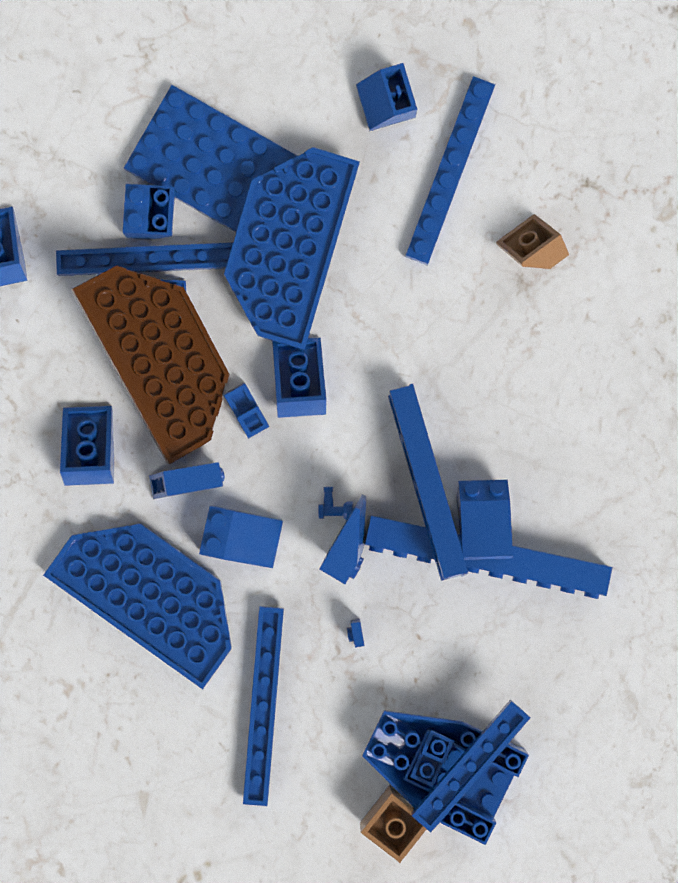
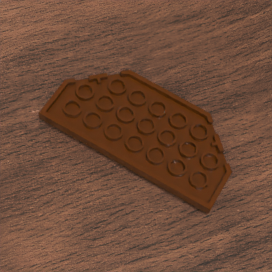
M114 266L72 288L73 295L166 463L170 465L211 441L216 416L218 417L223 400V391L230 374L184 287L170 284L148 275L139 274L120 266Z

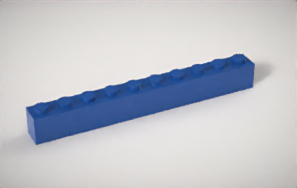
M370 515L364 543L369 546L370 551L383 553L384 549L392 550L393 556L407 558L408 554L417 556V561L431 563V560L434 559L425 527ZM457 534L461 546L460 534ZM513 546V558L465 560L468 572L479 574V569L489 571L488 576L503 579V574L513 576L512 581L527 584L528 579L537 581L536 586L551 589V585L561 586L560 591L575 594V590L584 591V596L599 599V595L607 596L613 568L607 565Z

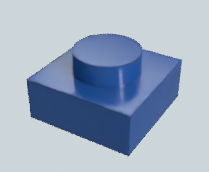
M360 619L351 620V627H347L349 642L354 641L355 648L365 646Z

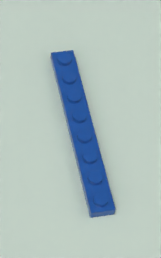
M474 76L472 77L407 250L406 258L428 266L496 84Z
M233 242L56 250L57 275H96L114 266H120L136 273L226 269Z
M259 606L243 804L268 806L284 608Z

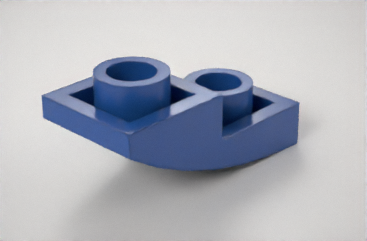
M430 730L409 777L434 787L442 764H445L454 740Z

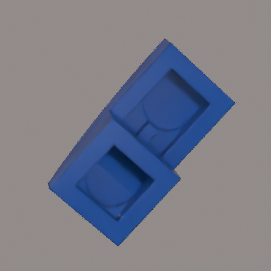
M245 382L224 394L248 439L270 427Z

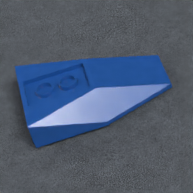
M384 710L362 757L416 808L434 788L409 777L430 730L454 740L434 786L483 730L463 721ZM509 742L440 823L486 845L496 825L495 814L514 776L519 777L529 757L527 751Z

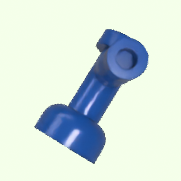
M323 487L325 493L324 504L318 505L319 519H324V516H343L347 521L353 511V501H347L343 506L333 507V487Z

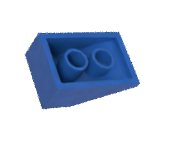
M13 207L0 209V286L28 281Z
M308 338L305 350L272 341L277 417L326 415L327 399L321 338Z
M112 406L63 408L60 474L64 486L114 484Z
M508 479L458 481L457 508L461 549L464 559L513 558Z
M363 494L319 570L343 584H346L349 577L352 579L356 577L364 560L361 554L364 549L367 496Z
M211 505L209 506L199 554L273 568L283 520Z

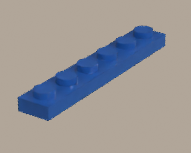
M510 699L411 813L412 817L431 833L531 717Z

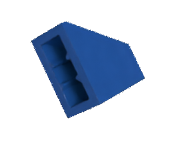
M219 462L149 475L153 499L223 487L225 478L224 471L220 467Z

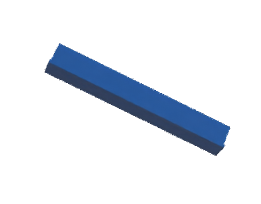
M409 384L406 387L390 390V395H388L389 403L440 580L466 576L468 574L467 566L414 385Z

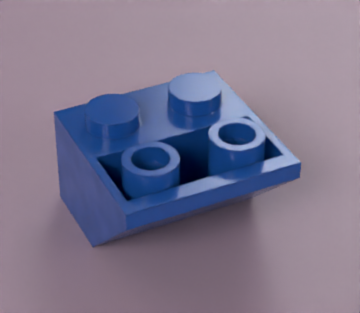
M404 63L380 69L356 84L369 131L416 118L417 106Z
M126 184L123 234L127 238L152 240L171 237L173 233L175 187Z

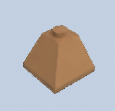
M535 214L496 242L497 246L522 267L551 269L569 256L561 234Z

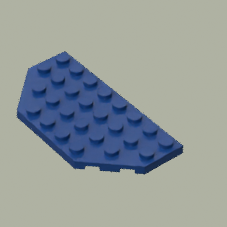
M312 147L303 154L252 179L224 276L258 337L305 350L360 161Z
M142 523L72 535L43 575L202 690L232 649L221 580Z

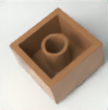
M391 785L388 786L360 822V832L399 863H401L427 829L412 817L411 813L415 808Z

